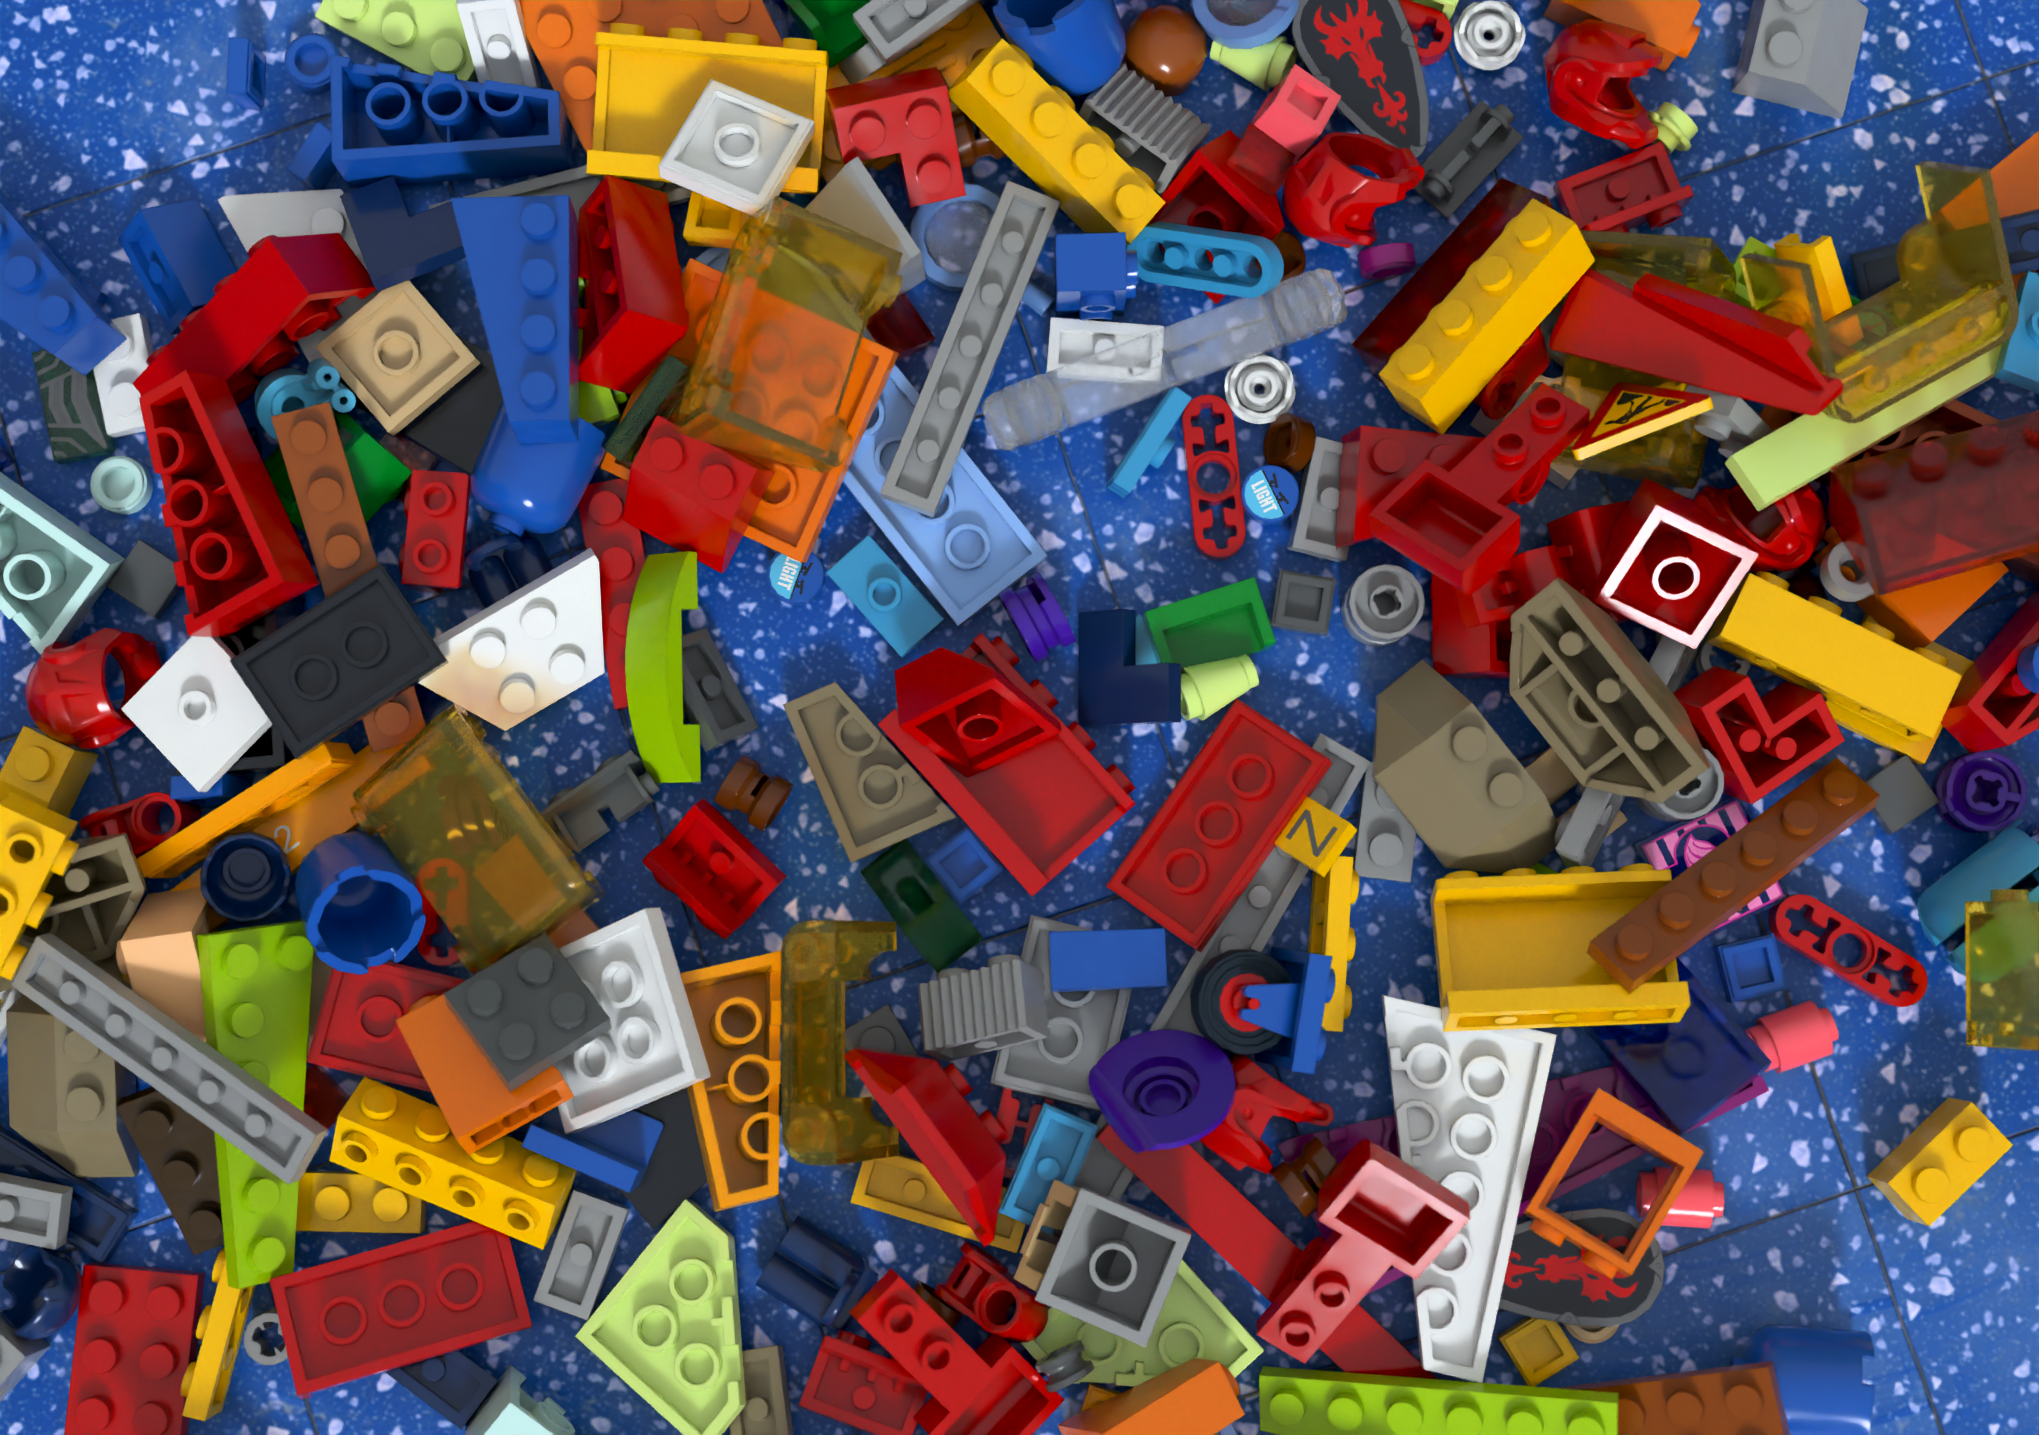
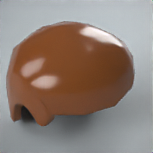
M1159 4L1155 8L1149 7L1140 13L1127 29L1125 34L1127 49L1121 64H1126L1128 71L1135 70L1136 75L1144 77L1147 81L1153 83L1155 90H1162L1165 97L1178 96L1186 91L1203 68L1205 58L1208 55L1206 32L1191 13L1175 5Z

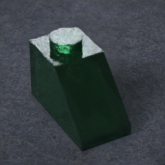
M908 839L894 844L860 871L904 935L938 974L984 939Z

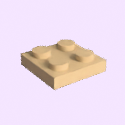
M410 280L382 290L315 346L392 436H395L480 364L479 360Z

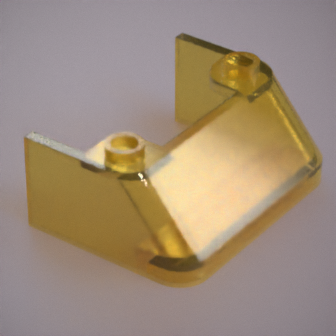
M1925 160L1916 164L1915 167L1927 219L1911 227L1899 242L1896 262L1901 281L1825 322L1810 264L1747 253L1739 258L1752 309L1800 326L1813 343L1806 354L1820 373L1834 379L1839 377L1844 384L1843 392L1822 411L1829 418L1847 423L1862 422L1998 347L2013 334L2018 323L2019 306L1990 169Z

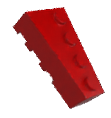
M340 233L288 237L269 235L264 237L249 249L247 253L249 259L237 272L224 277L215 285L213 289L214 297L202 309L189 314L180 323L179 328L181 332L170 344L160 347L147 358L146 363L148 367L133 382V385L143 396L185 370L224 377L238 407L256 391L259 384L255 378L256 376H264L276 371L280 367H285L300 354L294 345L298 340L310 336L318 329L326 332L342 318V315L337 310L339 305L350 296H358L359 299L364 300L376 289L368 271Z
M185 370L141 396L139 402L154 473L161 474L166 497V504L161 505L165 527L172 528L179 560L173 563L177 586L184 587L190 613L184 615L188 636L227 637L319 585L224 377Z

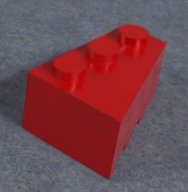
M608 174L579 209L578 277L586 279L584 309L578 307V328L583 330L582 356L579 359V380L631 394L671 347L685 336L689 328L690 316L685 306L681 282L682 268L678 263L674 240L675 225L673 220H671L667 193Z
M1362 425L1342 436L1341 443H1343L1340 457L1338 489L1340 491L1339 507L1337 508L1335 537L1336 549L1377 539L1369 531L1368 513L1425 459L1450 472L1485 438L1452 434L1441 435L1440 433ZM1512 500L1507 506H1510V505L1515 504V503H1517V502H1515L1514 500Z
M2039 591L2032 593L1963 674L1943 716L1941 724L1970 753L2009 746L2039 728V694L2033 693L2024 687L2016 669L2017 659L2021 651L2029 644L2039 642Z

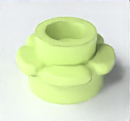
M1663 102L1655 112H1647L1648 119L1658 128V136L1652 144L1662 141L1667 154H1671L1675 149L1678 151H1688L1691 148L1689 141L1698 132V128L1685 112L1669 102Z

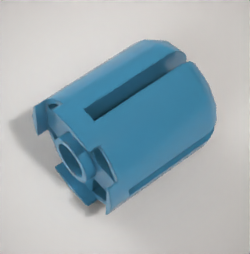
M2023 819L2013 821L2002 829L1998 835L1924 890L1917 903L1918 916L1923 933L1935 948L2025 880L2032 891L1967 939L1945 958V961L1957 973L1980 983L1990 984L2002 980L2039 952V841L2036 842L2025 832L2018 829L2025 821Z

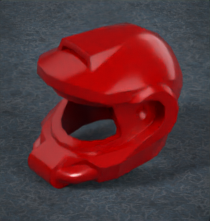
M1586 19L1568 25L1559 33L1545 55L1544 67L1551 112L1593 135L1607 140L1615 139L1626 143L1631 149H1639L1654 142L1658 136V128L1648 119L1647 110L1641 105L1630 89V82L1633 77L1645 76L1651 67L1658 66L1662 62L1663 52L1647 43L1645 32L1615 23Z
M1333 132L1326 134L1318 143L1309 147L1298 159V162L1289 169L1283 184L1282 204L1285 215L1302 235L1345 248H1349L1352 245L1372 246L1378 236L1374 227L1375 220L1373 217L1376 208L1405 199L1406 192L1418 185L1423 179L1425 171L1408 148L1399 149L1393 145L1386 144L1380 138L1366 134ZM1349 165L1362 166L1376 173L1380 178L1363 175L1349 167Z
M1810 483L1760 511H1757L1739 484L1731 489L1705 486L1702 492L1696 493L1693 500L1757 549L1759 555L1749 569L1755 575L1757 571L1776 570L1782 572L1800 567L1810 558L1813 551L1818 548L1825 535L1827 516L1822 500Z
M103 628L73 645H70L67 641H61L47 646L31 668L24 689L27 710L36 726L51 739L68 746L75 745L82 749L102 747L121 737L135 726L134 722L121 708L163 666L155 642L147 641L142 635L137 633H130L116 628ZM108 654H111L117 660L125 681L124 699L118 711H115L109 699L105 684L104 669Z
M1236 1054L1229 1059L1236 1083V1094L1231 1110L1216 1129L1199 1139V1141L1238 1171L1248 1166L1268 1175L1274 1168L1269 1161L1274 1152L1260 1138L1269 1119L1273 1115L1285 1117L1298 1123L1304 1121L1319 1126H1327L1332 1122L1334 1112L1327 1103L1307 1098L1266 1073L1244 1054Z

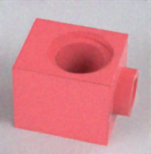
M1294 64L1263 100L1243 138L1289 169L1321 135L1341 96L1297 64Z

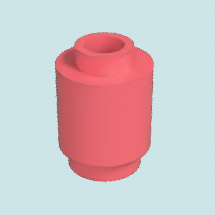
M1811 1000L1756 1019V1026L1745 1029L1748 1049L1756 1066L1762 1073L1773 1069L1777 1073H1782L1832 1055V1042L1839 1039L1836 1023L1826 1007L1818 1009Z
M1654 1166L1652 1172H1638L1636 1182V1214L1638 1218L1643 1219L1673 1167ZM1694 1169L1661 1226L1709 1229L1712 1225L1713 1217L1723 1216V1183L1714 1182L1711 1170Z

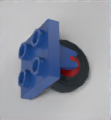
M1272 947L1271 956L1252 949L1228 950L1210 959L1197 974L1190 993L1191 1014L1199 1032L1216 1047L1233 1054H1256L1255 1061L1289 1071L1314 1075L1316 1062L1322 1059L1326 1048V1031L1322 1027L1325 1003H1329L1332 999L1335 989V972L1331 968L1332 956Z

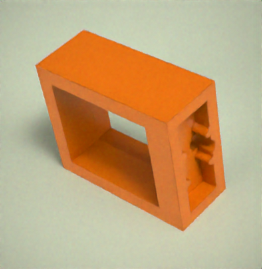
M1598 1088L1523 1212L1534 1219L1529 1229L1558 1247L1562 1245L1564 1239L1570 1241L1586 1251L1581 1259L1583 1263L1609 1279H1613L1617 1271L1626 1277L1631 1276L1704 1151ZM1596 1121L1673 1167L1623 1253H1620L1546 1207V1204Z

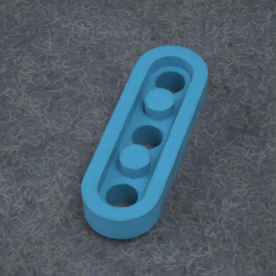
M1154 222L1146 225L1126 248V250H1137L1138 277L1146 282L1244 298L1259 297L1275 289L1281 282L1284 273L1283 258L1277 246L1269 239L1256 235L1167 222ZM1159 243L1165 248L1164 255L1160 251ZM1207 250L1213 255V264L1207 257ZM1255 258L1260 262L1262 271L1256 266Z

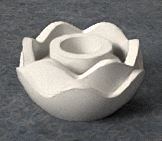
M1488 0L1470 4L1462 12L1454 28V43L1459 55L1469 65L1480 70H1497L1510 64L1517 57L1526 36L1524 25L1520 22L1518 14L1509 4L1502 1ZM1484 33H1491L1493 40L1487 41L1484 38Z
M1252 353L1231 367L1226 375L1224 384L1226 401L1232 412L1246 422L1253 424L1274 422L1278 416L1286 413L1294 402L1293 374L1289 366L1281 360L1269 357L1263 353ZM1261 385L1264 387L1265 392L1261 395L1256 394L1254 387Z

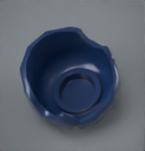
M253 831L227 834L208 850L207 856L203 861L200 873V888L203 897L221 917L238 923L264 920L279 908L288 896L291 879V865L288 855L283 852L282 847L273 838Z
M34 1245L26 1247L15 1258L4 1276L3 1286L13 1296L14 1304L12 1309H3L0 1314L13 1329L14 1335L27 1341L49 1337L60 1331L75 1312L82 1294V1275L75 1261L58 1250Z

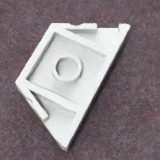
M342 189L227 195L218 199L247 253L256 242L269 235L288 237L340 233L367 270L340 195L345 194ZM375 289L364 300L359 299L358 296H350L337 307V310L342 315V318L326 332L318 329L310 336L298 340L297 342L309 363L318 358L325 359L315 346L381 291L377 292Z
M591 548L585 550L434 638V642L449 663L418 683L506 731L604 674L599 561Z

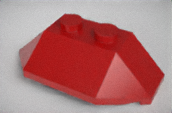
M854 1047L844 1055V1058L860 1077L984 1247L989 1245L995 1238L1006 1161V1150L1001 1143L1008 1138V1135L988 1109L980 1115L966 1098V1095L972 1092L973 1088L954 1062L944 1068L940 1061L933 1057Z

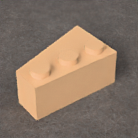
M200 887L147 894L121 940L117 942L116 958L119 970L123 975H129L132 990L206 1043L197 935L212 933L209 932L207 916L210 904L203 897Z

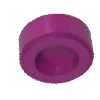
M1401 242L1379 245L1357 254L1360 276L1364 279L1392 278L1409 273L1416 267L1414 247L1411 243Z

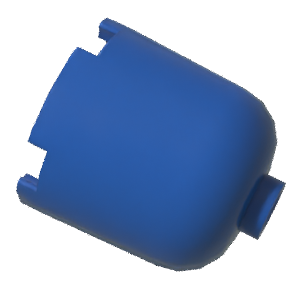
M999 0L997 5L993 7L996 20L1009 44L1022 49L1033 61L1034 70L1049 85L1059 87L1070 97H1078L1093 92L1107 83L1120 68L1127 47L1124 27L1114 0Z
M502 400L474 464L470 478L472 495L483 509L492 514L489 525L505 534L517 535L519 538H521L524 530L537 534L554 533L565 527L573 516L610 443L603 441L606 435L591 423L579 417V442L520 444L509 423L504 401Z
M356 831L332 835L319 842L302 859L295 879L297 904L307 938L321 961L337 971L358 975L367 974L369 972L368 967L382 965L391 959L396 963L400 962L419 943L426 924L422 896L396 851L390 845L375 835Z
M1770 1324L1753 1333L1746 1342L1742 1358L1731 1357L1730 1366L1773 1361L1790 1435H1869L1875 1386L1862 1383V1358L1874 1360L1872 1337L1868 1332Z

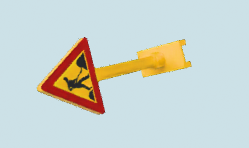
M1790 233L1774 243L1788 292L1777 299L1776 305L1764 312V314L1798 326L1800 325V327L1847 349L1863 340L1831 236L1822 235L1812 243L1807 244L1801 243L1798 234ZM1667 380L1656 387L1619 382L1613 386L1572 447L1576 460H1582L1711 410L1714 407L1711 397L1707 394L1687 392L1685 389L1688 384Z

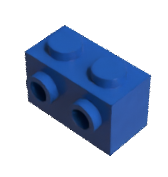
M1126 232L1055 234L1056 317H1079L1080 321L1113 322V316L1124 315L1126 298L1136 297V285L1138 284L1137 250H1126Z

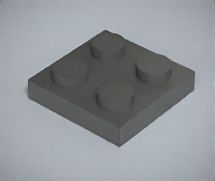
M546 932L444 993L446 1005L509 1092L611 1029L610 1017Z

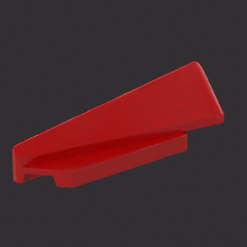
M1588 268L1571 288L1549 340V348L1554 351L1810 416L1818 415L1843 392L1844 384L1839 377L1834 379L1821 374L1806 354L1813 343L1800 326L1648 272L1633 284V290Z

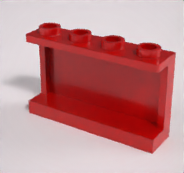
M980 633L973 639V643L960 655L998 671L1057 719L1061 724L1060 733L967 778L899 726L898 711L896 709L889 713L878 725L1033 897L1135 805L1129 794L1136 788L1115 764L1112 763L1106 769L1101 766L1090 753L1097 747L1096 743L1075 720L1067 727L1052 711L1059 704L1058 701L1037 678L1028 685L1013 668L1020 662V659L999 636L990 642Z

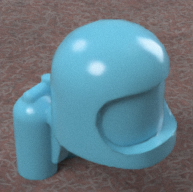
M322 358L310 362L307 374L290 368L270 372L259 382L254 397L255 413L259 423L276 440L278 439L271 419L272 416L330 402L331 407L338 412L346 413L354 408L356 399L349 388L342 382H339L340 376L334 366Z

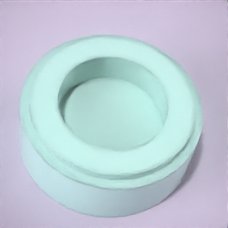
M113 456L103 460L95 468L91 477L90 487L94 499L100 506L111 512L127 515L141 510L149 502L153 492V480L148 469L141 463L126 456Z

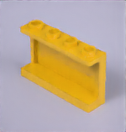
M611 23L610 33L595 32V45L598 46L593 147L592 150L587 151V174L594 177H605L608 174L620 179L672 183L659 176L658 165L710 79H713L815 121V134L781 192L818 195L820 193L827 100L825 90H827L829 55L827 51L817 50V41L804 38H783V47L761 46L760 36L745 33H726L725 42L702 41V31L686 28H668L667 38L645 36L644 26L627 23Z
M1638 863L1630 864L1620 868L1618 871L1595 872V869L1590 866H1574L1562 870L1560 874L1537 875V872L1533 869L1518 868L1506 871L1502 876L1479 877L1478 873L1473 871H1456L1445 875L1444 878L1437 879L1430 897L1443 1032L1680 1022L1690 1006L1688 982H1679L1676 959L1629 994L1587 954L1592 939L1672 880L1671 870H1654V867L1650 864Z

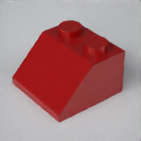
M656 415L630 469L623 520L681 552H697V560L720 573H724L775 471L677 418Z
M1432 573L1430 599L1432 602L1433 638L1430 649L1433 658V669L1443 677L1510 679L1511 619L1465 629L1453 586Z

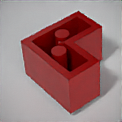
M937 66L825 90L836 146L844 165L857 156L861 161L895 154L901 187L910 207L966 196L947 85Z
M1714 665L1673 693L1685 708L1702 748L1708 750L1719 761L1724 774L1723 793L1750 804L1755 803L1845 741L1821 693L1788 682H1783L1760 698L1749 676Z

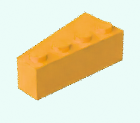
M783 950L680 973L711 1077L688 1086L687 1091L715 1212L770 1199L779 1194V1084L781 1081L780 1025Z

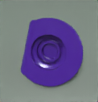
M1180 1030L1148 1031L1119 1042L1109 1049L1099 1059L1097 1064L1093 1066L1088 1080L1090 1091L1106 1120L1125 1145L1136 1153L1148 1150L1177 1148L1203 1138L1216 1129L1231 1110L1236 1094L1234 1071L1225 1053L1206 1038Z

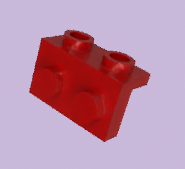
M1662 141L1557 181L1553 186L1564 216L1576 222L1587 246L1595 243L1598 250H1603L1623 242L1630 237L1628 230L1648 223L1650 229L1654 230L1675 222L1683 216L1681 209L1694 197L1690 185L1681 188Z
M412 469L411 486L406 491L404 501L407 529L406 540L402 544L399 554V571L402 576L401 584L419 592L442 594L443 588L457 589L461 586L471 490V477L467 474Z
M704 798L695 803L667 838L651 850L642 860L643 864L653 872V876L660 886L675 893L695 912L697 920L705 928L716 932L724 939H727L746 924L787 877Z
M843 1330L838 1331L836 1338L824 1335L798 1407L871 1435H913L917 1424L913 1416L923 1407L928 1390L893 1356L889 1359L870 1352L871 1341Z

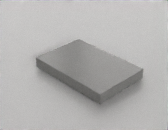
M1031 915L1021 960L1040 969L1044 975L1043 983L1046 988L1044 994L1047 998L1045 1005L1048 1009L1046 1016L1049 1020L1047 1027L1050 1035L1047 1038L998 1049L990 1085L1101 1112L1089 1088V1073L1099 1059L1120 1042L1132 989L1050 991L1049 932L1090 931L1091 929Z

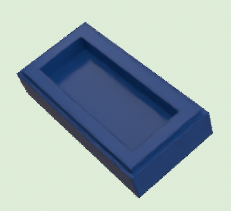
M1165 928L1049 932L1048 934L1051 992L1161 989L1168 986Z

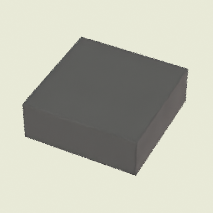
M142 540L137 541L107 586L157 619H161L182 588L177 586L173 566L175 561Z
M1280 569L1270 620L1271 628L1325 637L1328 633L1336 579Z
M1907 754L1898 756L1863 780L1880 795L1871 813L1886 834L1895 833L1940 802Z

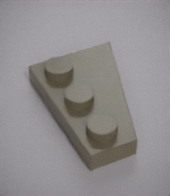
M836 682L783 704L850 863L957 818Z

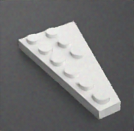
M1381 995L1399 1159L1467 1200L1470 1210V1220L1417 1280L1412 1278L1421 1366L1424 1370L1482 1383L1557 1035L1530 1028L1443 1032L1441 1008Z

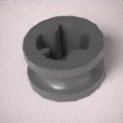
M1081 1340L1069 1343L1051 1352L1035 1364L1038 1373L1044 1372L1048 1377V1381L1045 1383L1048 1393L1058 1391L1077 1382L1095 1369L1091 1360L1086 1361L1082 1358L1081 1352L1085 1348Z

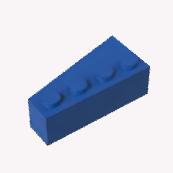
M330 54L332 162L350 188L363 187L392 175L397 185L553 174L573 169L572 124L567 116L566 106L559 91L486 80L483 84L459 80L456 74L434 71L433 75L403 71L399 65L377 62V66L353 63L349 57Z
M0 190V319L85 376L127 338Z
M570 196L451 198L508 420L519 443L579 442L578 221Z

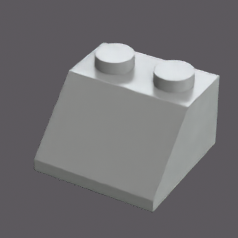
M1753 0L1731 92L1841 119L1844 115L1869 9L1858 0Z
M857 156L848 162L806 206L804 210L810 227L803 232L821 260L829 255L841 271L834 279L850 305L853 307L861 301L868 314L871 315L926 280L920 249Z
M1081 1187L1035 1300L1146 1348L1192 1236L1191 1231L1187 1227L1138 1206Z

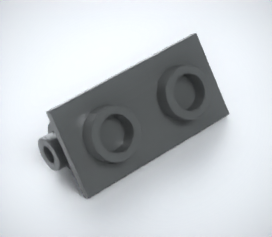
M1481 100L1423 162L1421 166L1425 171V175L1413 190L1448 220L1523 139V136L1510 126L1515 120L1514 114L1503 104H1498L1492 109Z
M630 750L624 755H616L605 760L597 768L596 774L577 787L567 788L557 793L549 801L548 807L537 813L536 817L555 833L552 838L564 855L573 849L579 853L611 830L601 815L602 812L610 808L617 821L622 823L648 804L654 802L652 795L661 789L653 776L646 771L642 760Z

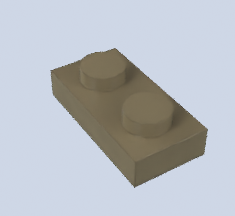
M783 1345L742 1351L746 1405L729 1425L730 1434L794 1435Z

